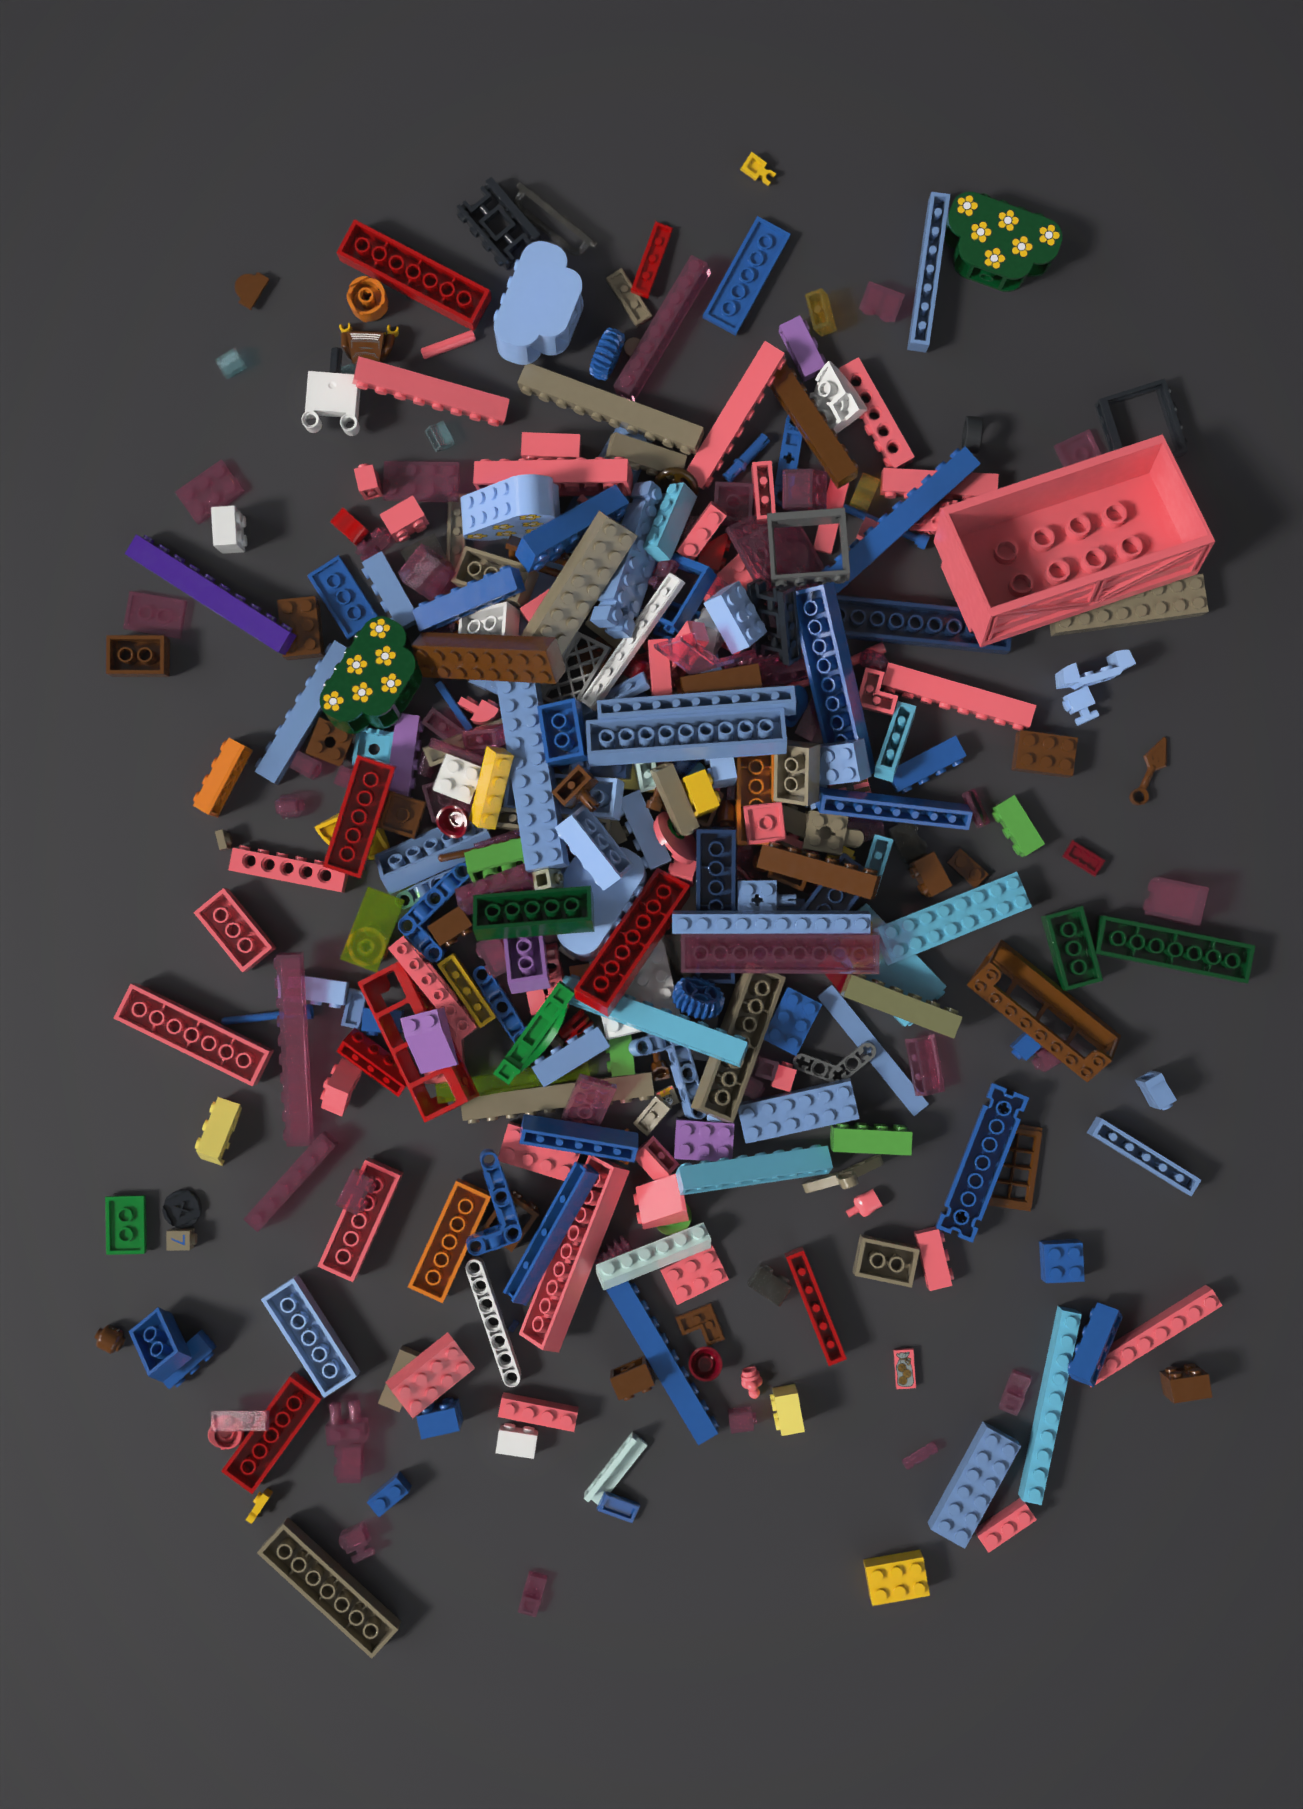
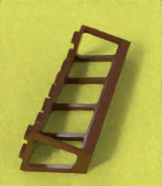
M1002 939L989 951L967 983L969 988L1086 1082H1089L1113 1060L1121 1039L1119 1033L1067 991H1063L1062 987ZM1002 972L1012 980V983L1005 992L995 985L1001 978ZM1016 985L1022 987L1042 1004L1035 1017L1009 996ZM1046 1009H1049L1072 1028L1065 1041L1039 1021ZM1076 1033H1079L1098 1050H1094L1084 1057L1069 1044Z

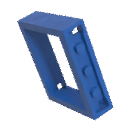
M673 553L671 560L661 562L697 575L699 578L673 622L660 618L655 625L656 628L664 627L663 629L670 634H674V632L679 633L687 621H691L717 577L709 566ZM660 561L655 562L652 575L656 570L657 566L659 565Z

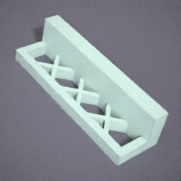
M632 1431L587 1488L584 1499L587 1502L592 1500L598 1505L604 1491L611 1492L647 1447V1443Z

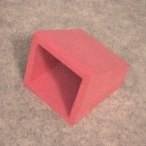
M676 1174L636 1187V1194H633L635 1205H639L640 1212H636L638 1224L642 1223L643 1229L689 1221L685 1196L680 1195Z

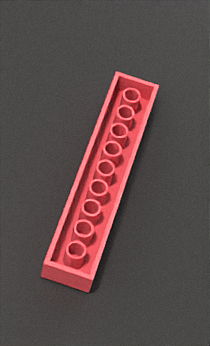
M589 1155L585 1164L591 1165L599 1173V1176L541 1278L519 1332V1335L544 1351L559 1353L630 1172L603 1157Z

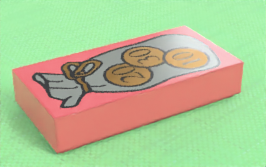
M913 1348L893 1349L896 1389L916 1388Z

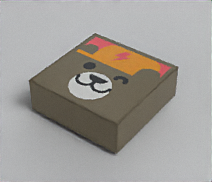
M673 1085L655 1092V1095L662 1097L670 1106L680 1103Z

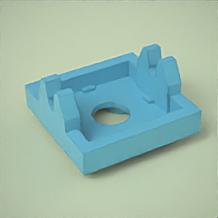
M366 728L364 731L356 733L352 765L354 766L358 754L389 763L394 732ZM372 744H377L380 747V751L376 755H372L369 752V746Z

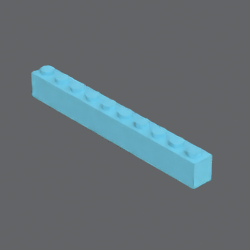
M573 974L571 976L565 975L562 982L574 990L581 977ZM575 994L568 1003L737 1067L741 1066L748 1048V1042L745 1041L746 1038L735 1034L733 1037L721 1028H716V1030L708 1028L709 1025L704 1022H692L688 1016L682 1014L679 1016L673 1015L669 1009L663 1007L661 1010L654 1008L652 1003L635 1001L636 998L628 994L622 996L609 1017L577 1000Z
M1057 1306L1018 1492L1019 1497L1024 1502L1042 1505L1069 1377L1068 1365L1073 1358L1082 1315L1075 1309Z

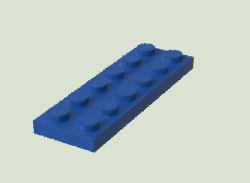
M757 216L705 310L703 319L736 336L791 234Z

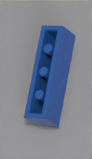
M954 736L899 765L891 784L896 793L901 791L904 794L913 789L911 785L917 782L921 785L930 780L928 776L934 773L936 776L947 771L945 767L951 764L953 767L963 762L962 758L967 755L958 738Z
M1098 1302L1095 1308L1091 1309L1090 1321L1083 1328L1081 1343L1078 1342L1076 1345V1355L1068 1365V1374L1072 1379L1092 1387L1096 1384L1123 1317L1119 1310Z

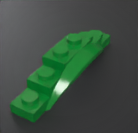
M558 982L493 1073L495 1076L509 1085L516 1075L523 1072L545 1051L564 1022L567 1005L574 996V990L563 982Z

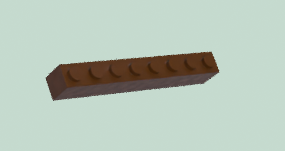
M786 360L782 369H777L773 375L776 378L770 389L837 489L857 478L858 464L854 459H850L846 446L843 443H839L836 431L833 428H829L827 418L823 413H819L815 400L808 397L805 385L802 382H798L796 372L792 367H788Z

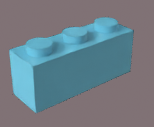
M874 835L865 868L878 870L877 874L883 875L893 839Z

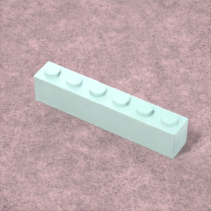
M703 1222L596 1265V1274L603 1290H606L711 1248V1237Z

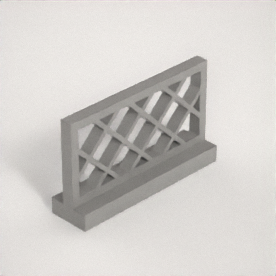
M577 631L562 655L566 667L565 672H567L569 680L562 683L558 681L556 685L540 683L543 701L553 703L573 697L581 703L580 699L594 681L611 648ZM580 639L587 641V648L578 650L577 644ZM597 648L604 650L600 657L594 658L592 650ZM589 651L591 660L581 663L579 654ZM577 656L578 664L568 667L567 661L569 658ZM593 664V671L584 675L583 666ZM580 668L582 676L572 679L570 671ZM583 680V688L575 691L573 683ZM570 684L572 693L562 696L560 687ZM551 690H558L559 697L554 699L547 697Z

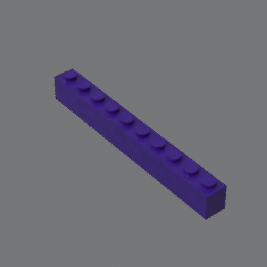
M137 534L135 535L125 555L273 650L286 655L297 636L291 632L293 628L285 623L280 625L276 622L277 618L269 613L264 615L260 612L262 608L253 603L251 605L245 602L246 598L238 593L233 595L230 593L231 589L222 583L217 585L214 583L215 578L206 573L203 576L199 573V568L192 564L186 565L184 563L185 559L177 554L174 556L170 555L168 548L161 544L156 546L153 544L155 540L149 536L144 535L141 537Z

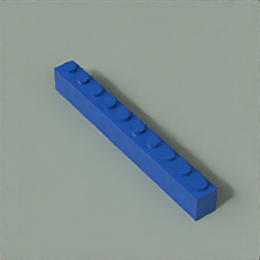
M966 446L962 450L957 448L950 455L952 459L947 463L943 461L935 468L937 472L933 476L928 474L921 481L923 484L918 489L914 487L907 493L908 498L904 502L900 500L892 507L894 511L891 514L885 513L878 520L879 524L875 528L871 526L863 533L865 537L861 541L856 539L849 546L851 549L848 551L850 580L841 584L834 582L836 595L981 464ZM842 554L834 559L836 563L832 567L828 565L821 572L843 570Z
M629 1280L606 1289L698 1446L717 1435L718 1421L714 1416L711 1417L707 1411L709 1407L704 1399L700 1400L698 1396L700 1392L694 1382L691 1384L687 1378L690 1376L685 1366H680L678 1362L680 1358L675 1349L671 1350L668 1346V1343H670L665 1333L661 1334L658 1329L660 1326L655 1316L651 1317L648 1310H650V1307L645 1299L641 1300L639 1297L640 1290L635 1283L632 1284Z

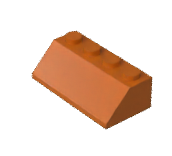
M231 738L222 743L219 757L213 760L210 774L204 777L203 787L201 791L195 794L193 799L194 807L214 817L219 816L253 752L252 749Z

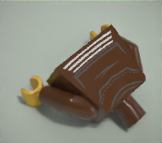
M348 323L347 329H344L342 324L339 325L342 332L341 348L346 356L352 360L353 364H357L359 356L382 363L391 353L395 338L399 334L398 326L395 331H390V324L387 326V335L383 331L353 330L350 323Z

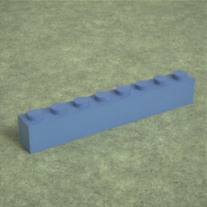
M931 192L928 199L907 350L926 353L930 344L950 194Z
M335 640L327 646L325 657L316 664V671L313 676H309L305 683L306 688L303 693L300 692L297 695L294 708L288 710L285 716L286 721L277 728L275 732L276 737L273 742L270 741L266 746V754L257 761L255 765L256 773L279 785L323 712L319 699L324 689V683L328 678H331L336 664L343 659L347 647Z

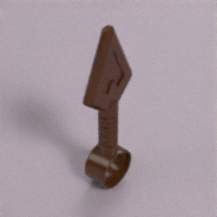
M1163 737L1143 756L1147 765V771L1139 788L1134 789L1129 796L1131 803L1136 806L1143 805L1148 801L1149 793L1147 792V787L1153 773L1156 770L1167 767L1166 737ZM1138 791L1144 795L1142 802L1135 800L1134 795Z

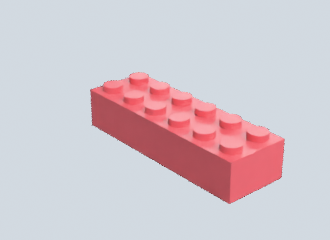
M370 1157L365 1159L361 1168L362 1173L356 1183L360 1187L366 1174L371 1175L365 1187L369 1193L366 1198L360 1197L354 1210L350 1207L356 1193L352 1192L317 1266L351 1282L355 1281L403 1175V1172Z

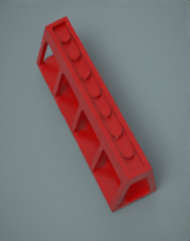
M399 962L358 982L361 992L424 1123L480 1096L454 1041L458 1065L439 1069L422 1078L420 1077L407 1050V1047H409L408 1043H404L390 1012L407 1003L410 1004L414 1014L435 1010L436 1007ZM394 971L406 998L387 1008L381 994L389 991L390 982L387 975ZM444 1074L456 1099L455 1103L448 1105L446 1099L440 1095L431 1098L424 1082Z

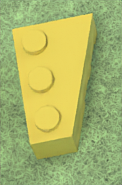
M220 1097L217 1098L216 1102L213 1101L209 1111L211 1113L210 1118L205 1120L202 1127L203 1135L197 1139L195 1144L196 1152L201 1159L223 1166L225 1161L222 1159L225 1149H229V1139L232 1131H235L242 1110L240 1104Z

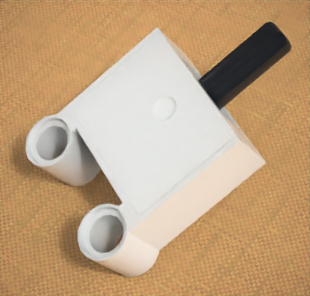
M335 347L331 349L329 372L308 371L305 413L302 415L301 420L310 433H317L322 428L319 416L341 417L340 425L349 436H355L360 431L358 415L361 389L352 384L354 374L341 373L343 353L341 348ZM310 419H316L315 424L308 425ZM348 422H355L352 428H346Z

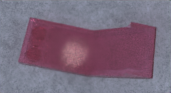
M694 632L654 644V648L690 675L723 666L725 669L736 667L737 662L740 666L750 663V658L757 657L755 649L718 659L697 643Z

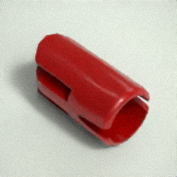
M583 1009L578 1011L559 1029L558 1034L566 1043L568 1039L575 1035L579 1037L583 1030L594 1024V1021L587 1014H584L585 1011Z

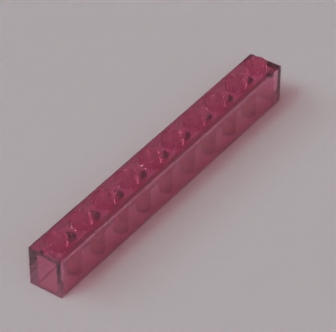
M284 952L277 954L276 958H274V969H277L275 988L278 989L276 1007L279 1008L277 1026L280 1027L278 1045L281 1046L279 1064L282 1065L280 1083L283 1084L284 1090L281 1092V1102L284 1103L285 1108L282 1112V1121L285 1122L286 1129L283 1131V1139L286 1141L287 1147L310 1146L314 1140L304 953Z

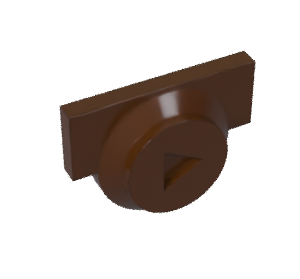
M259 272L256 275H241L235 282V292L240 298L239 304L252 310L270 279Z

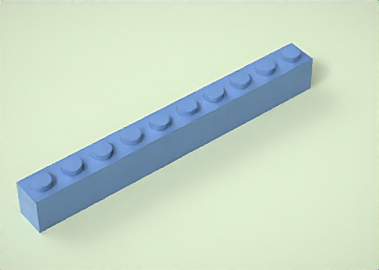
M794 685L597 700L598 720L783 707L785 716L796 715Z
M673 911L672 934H871V914L869 911Z

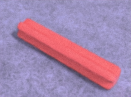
M470 330L421 348V353L424 359H428L474 342L476 337L474 332Z

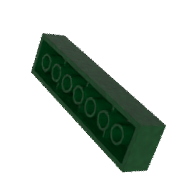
M1108 916L1097 917L1093 938L1096 955L1238 983L1249 982L1256 946Z

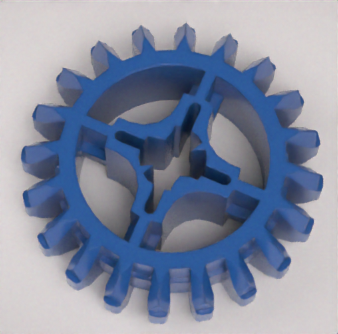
M609 327L604 331L599 340L589 368L590 375L594 376V378L606 381L613 372L625 341V335L620 330Z
M689 976L681 978L675 985L672 993L673 1003L676 1004L677 1009H681V1013H686L688 1016H693L695 1019L700 1018L701 1020L716 1018L723 1009L725 998L723 997L724 993L720 991L721 988L715 987V983L703 980L702 977L698 979L695 976L693 978Z

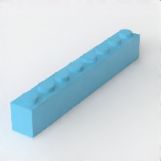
M818 1144L807 1149L797 1147L786 1152L784 1150H777L772 1154L761 1152L751 1157L741 1155L736 1157V1159L730 1160L729 1158H721L716 1162L705 1160L694 1165L684 1163L678 1167L675 1174L680 1195L829 1174L833 1165L828 1146Z

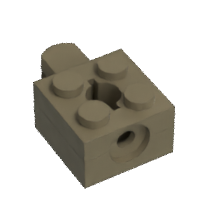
M810 810L807 815L802 850L841 856L843 846L859 847L864 841V835L858 829L847 828L848 817L822 814L818 811Z

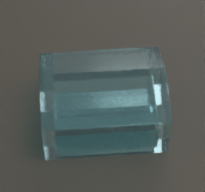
M236 348L215 359L227 380L247 368Z
M444 421L430 425L425 430L435 452L446 450L455 445Z

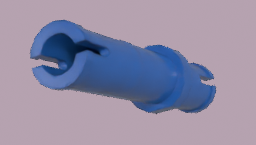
M761 433L752 445L738 459L736 458L733 461V465L722 474L729 483H732L741 472H744L747 469V465L770 443L768 437Z

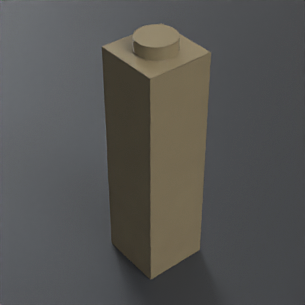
M664 762L649 770L676 833L684 836L694 833V829L700 826L673 763Z

